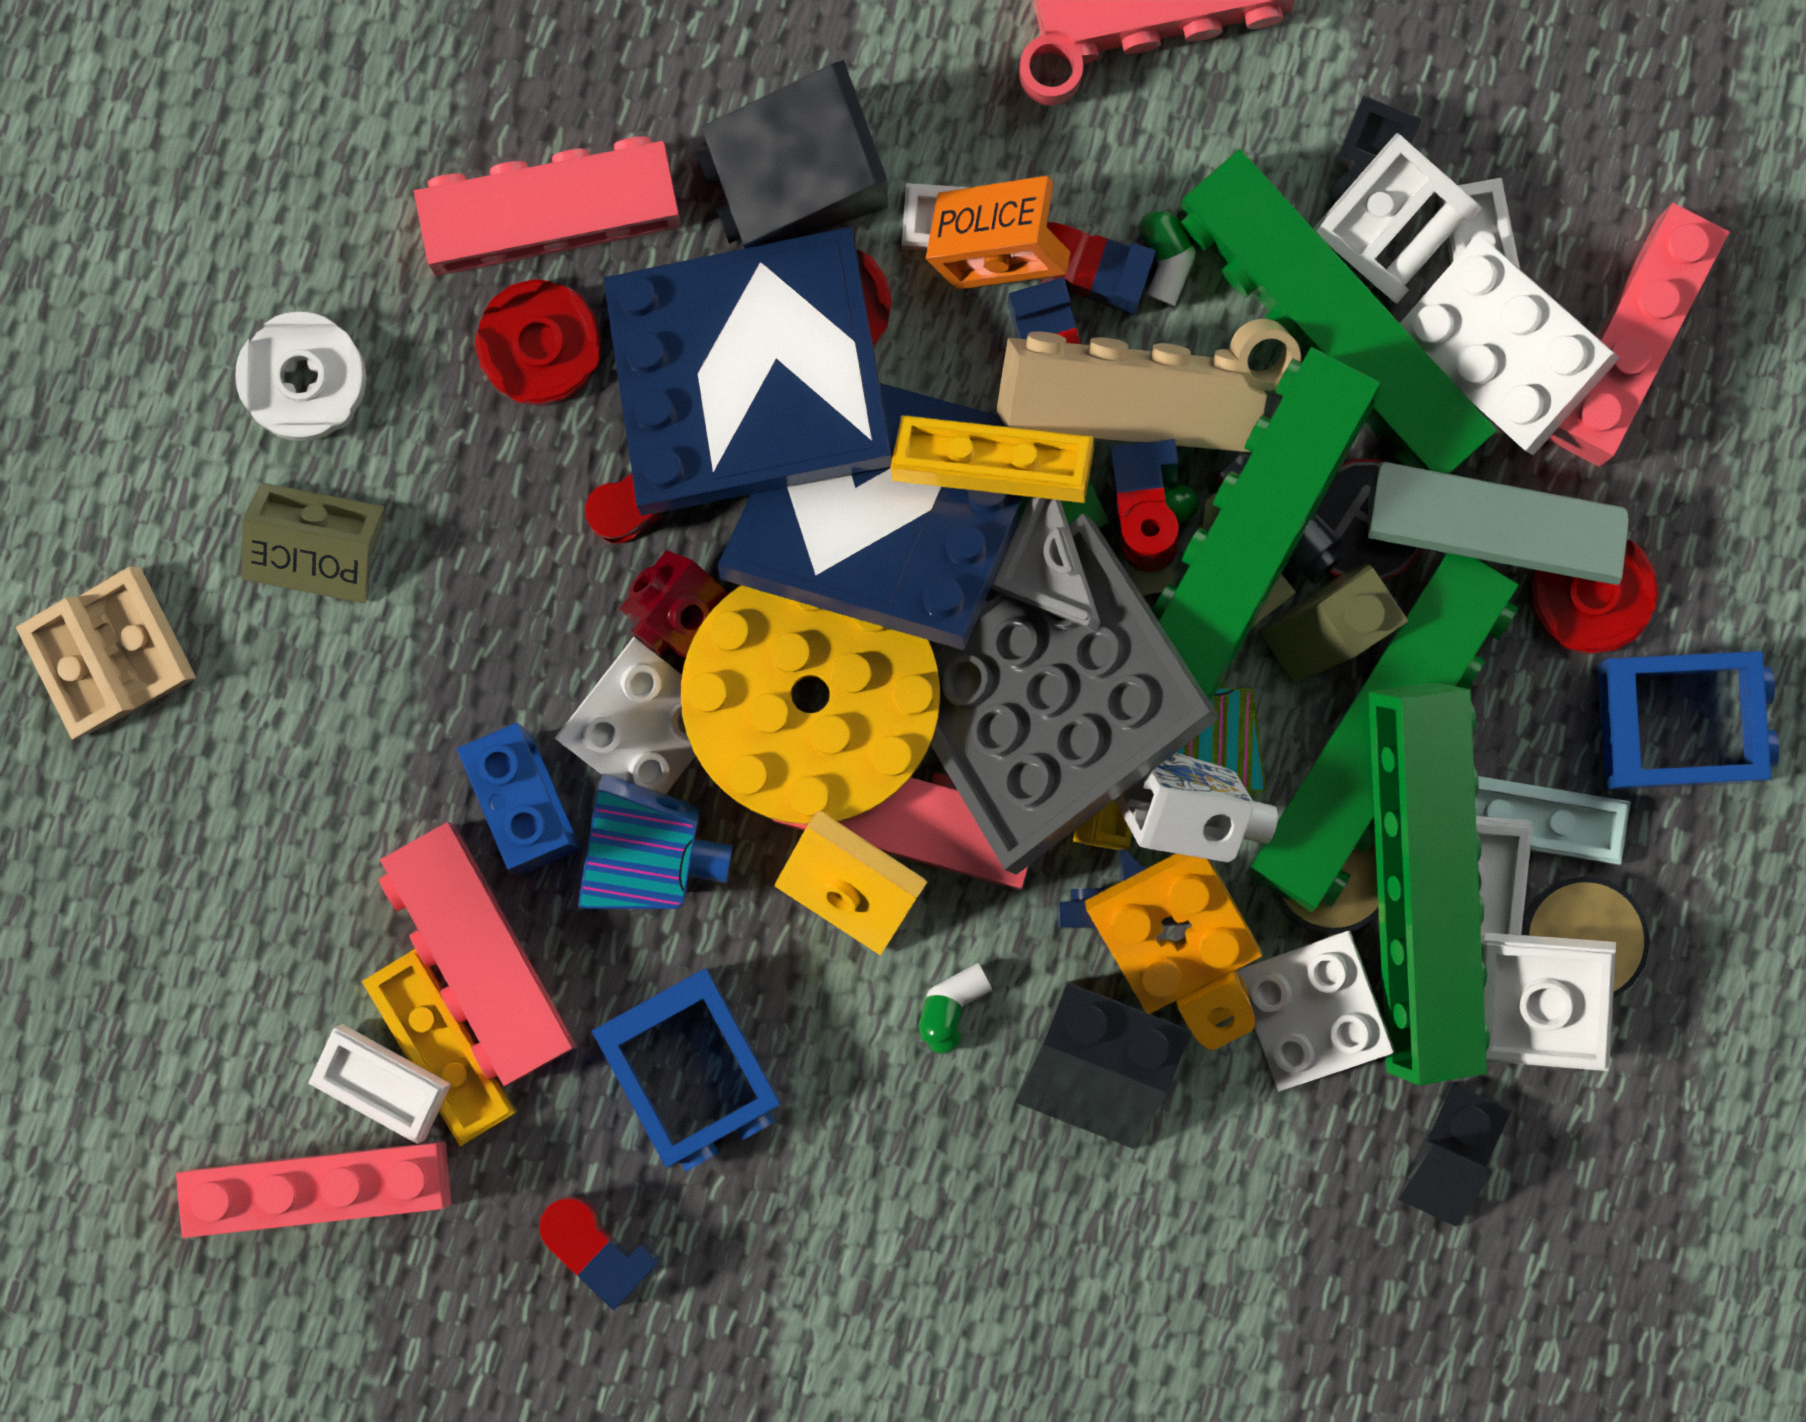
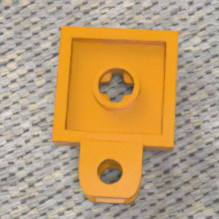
M1176 853L1085 900L1086 911L1146 1013L1151 1014L1176 1001L1178 1010L1194 1037L1200 1044L1210 1050L1218 1049L1254 1029L1255 1017L1249 1001L1248 990L1238 969L1262 957L1261 950L1210 859ZM1172 916L1177 923L1188 920L1192 926L1184 931L1185 937L1183 939L1173 942L1171 939L1163 940L1157 936L1164 931L1162 920ZM1233 1016L1232 1021L1224 1027L1214 1026Z

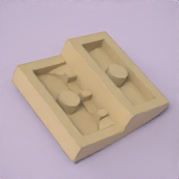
M140 566L127 567L78 597H65L16 626L72 740L99 730L196 679Z

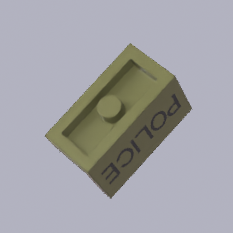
M260 482L243 519L242 579L366 603L369 594L370 560L383 528L384 506Z

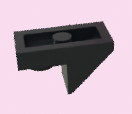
M1449 1083L1397 1199L1457 1227L1491 1176L1492 1171L1487 1169L1486 1166L1512 1110L1457 1084Z

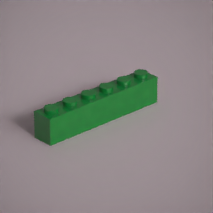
M1240 148L1182 199L1178 212L1184 219L1180 223L1186 230L1190 240L1202 251L1211 247L1226 263L1222 272L1233 288L1246 298L1253 293L1269 312L1264 316L1265 319L1273 320L1282 325L1307 353L1313 347L1381 382L1380 396L1362 429L1373 438L1381 434L1397 451L1392 456L1395 464L1450 474L1497 431Z
M1313 347L1310 348L1303 362L1293 358L1288 364L1275 393L1283 396V399L1271 419L1262 414L1257 420L1244 446V449L1252 453L1240 475L1230 471L1226 476L1213 502L1214 506L1221 509L1209 531L1199 527L1182 557V562L1189 565L1187 572L1178 588L1167 584L1152 610L1210 702L1380 396L1381 382Z
M1450 553L1445 555L1407 615L1408 622L1402 625L1393 637L1279 818L1271 841L1268 844L1262 845L1245 875L1309 915L1318 907L1320 902L1330 908L1333 906L1351 877L1349 873L1341 869L1351 852L1356 848L1365 854L1375 839L1368 691L1430 683H1440L1469 689L1485 663V660L1475 655L1487 635L1499 640L1519 609L1509 602L1519 584L1476 558Z
M1440 683L1368 691L1384 1023L1395 1049V1053L1386 1055V1073L1419 1086L1487 1074L1486 1051L1490 1044V1034L1484 1015L1483 989L1487 982V969L1482 958L1481 924L1484 920V905L1479 895L1478 861L1481 857L1482 845L1476 830L1475 798L1479 790V779L1473 761L1472 734L1476 727V713L1471 703L1470 689Z

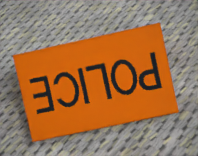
M1041 176L937 193L926 260L956 290L1067 274L1070 251L1046 227L1054 182L1049 176Z

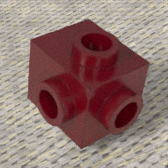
M665 550L653 567L645 569L634 579L629 588V597L619 610L636 624L630 632L633 637L656 655L661 656L665 650H669L686 658L694 636L703 621L729 593L693 560Z

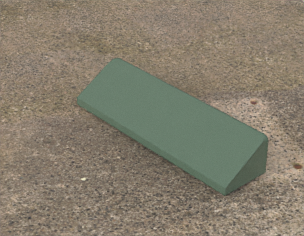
M1388 462L1381 463L1377 468L1368 495V538L1614 585H1619L1621 582L1629 525L1628 509L1624 507Z

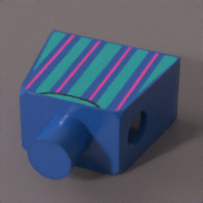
M602 774L596 792L578 907L593 909L682 908L689 877L722 883L727 882L733 845L695 839L700 808L696 805L611 775Z

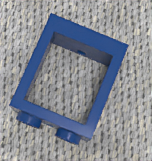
M1763 651L1609 658L1597 664L1605 790L1748 784L1771 780V768H1776L1779 762V743L1775 730H1768L1766 705L1772 704L1774 701L1775 682L1771 667L1764 666ZM1738 672L1745 765L1642 769L1636 676Z
M516 722L456 748L508 870L526 875L582 850L533 733Z
M708 968L702 969L592 1030L596 1041L666 1168L680 1161L686 1172L719 1153L714 1144V1141L737 1130L740 1138L744 1140L776 1122L770 1110L779 1106L782 1102ZM704 1000L754 1090L757 1099L674 1144L625 1054L622 1045Z

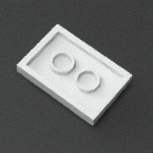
M1480 234L1474 237L1400 322L1403 328L1466 397L1518 445L1532 455L1539 450L1620 359L1617 354Z

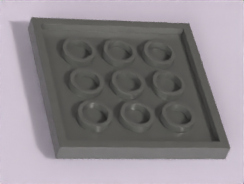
M1084 514L1069 524V528L1101 622L1097 632L1003 595L990 588L964 650L928 640L934 653L940 683V706L931 746L1004 870L1015 875L1028 867L1220 719V716L1098 526Z

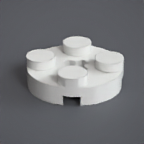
M310 312L284 313L264 323L266 327L258 331L251 341L248 339L240 350L235 373L239 397L255 421L278 437L293 441L320 439L328 436L335 430L343 429L349 425L363 399L366 387L364 360L350 336L326 317ZM306 360L309 369L313 372H318V378L316 383L308 385L306 392L297 393L293 384L285 383V372L295 371L297 361Z

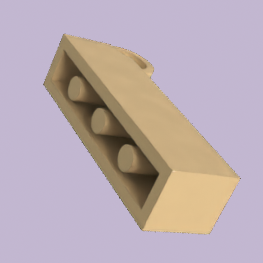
M1256 319L1244 324L1234 334L1229 350H1216L1214 357L1191 355V351L1185 347L1166 343L1154 344L1152 351L1128 349L1129 345L1123 341L1103 337L1092 338L1090 345L1066 343V338L1058 334L1035 331L1028 333L1027 339L1008 338L996 411L1004 425L1012 428L1142 443L1175 439L1176 446L1249 452L1244 449V446L1257 420L1262 414L1264 415L1267 394L1264 391L1276 390L1290 361L1294 358L1301 362V353L1297 342L1286 329L1270 319ZM1265 339L1280 340L1282 352L1280 358L1272 367L1262 371L1248 368L1250 351L1257 343Z

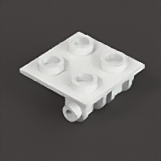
M633 637L555 739L600 774L611 775L667 794L696 756L688 739L682 716V674Z
M1350 930L1323 938L1315 943L1238 970L1248 990L1249 1001L1255 1017L1254 1027L1278 1092L1395 1053Z

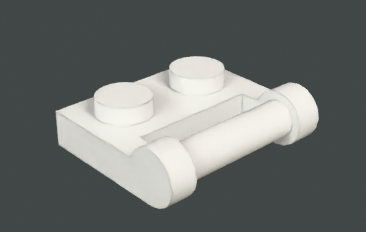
M1396 133L1313 229L1330 247L1397 304L1409 291L1405 285L1456 227L1464 219L1470 222L1482 207L1400 134ZM1435 192L1445 203L1391 265L1385 269L1375 258Z

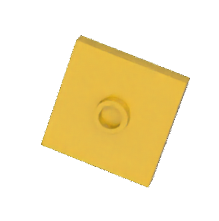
M817 811L804 830L774 886L881 956L927 884V881L822 811Z

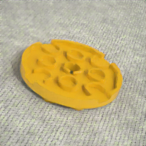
M742 585L727 595L703 621L687 653L681 681V708L686 733L694 753L712 780L731 798L751 811L767 818L800 825H808L817 811H822L837 822L844 821L869 811L893 796L911 778L925 757L934 736L940 706L938 669L934 653L927 639ZM807 677H818L828 686L830 692L829 701L819 712L805 713L794 705L792 689L800 680Z

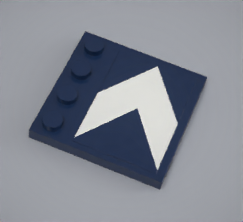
M851 227L603 277L636 504L642 516L891 466L893 456L856 243Z
M880 383L892 456L901 415L1006 427L998 415ZM891 466L754 493L750 495L718 563L720 579L964 650L1029 497L896 482L891 480Z

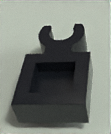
M1361 96L1337 156L1354 163L1350 172L1340 176L1333 184L1330 194L1331 201L1337 202L1344 194L1345 189L1359 177L1396 133L1412 144L1422 119L1367 96Z

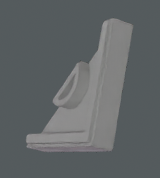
M1030 497L991 588L1003 595L1097 632L1101 622L1061 501Z

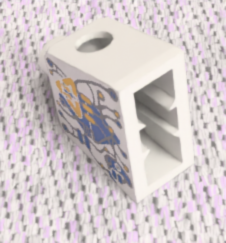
M1174 753L1115 799L1139 847L1223 862H1230L1236 858L1242 839L1268 844L1275 833L1278 820L1277 808L1253 801L1234 771L1178 753Z

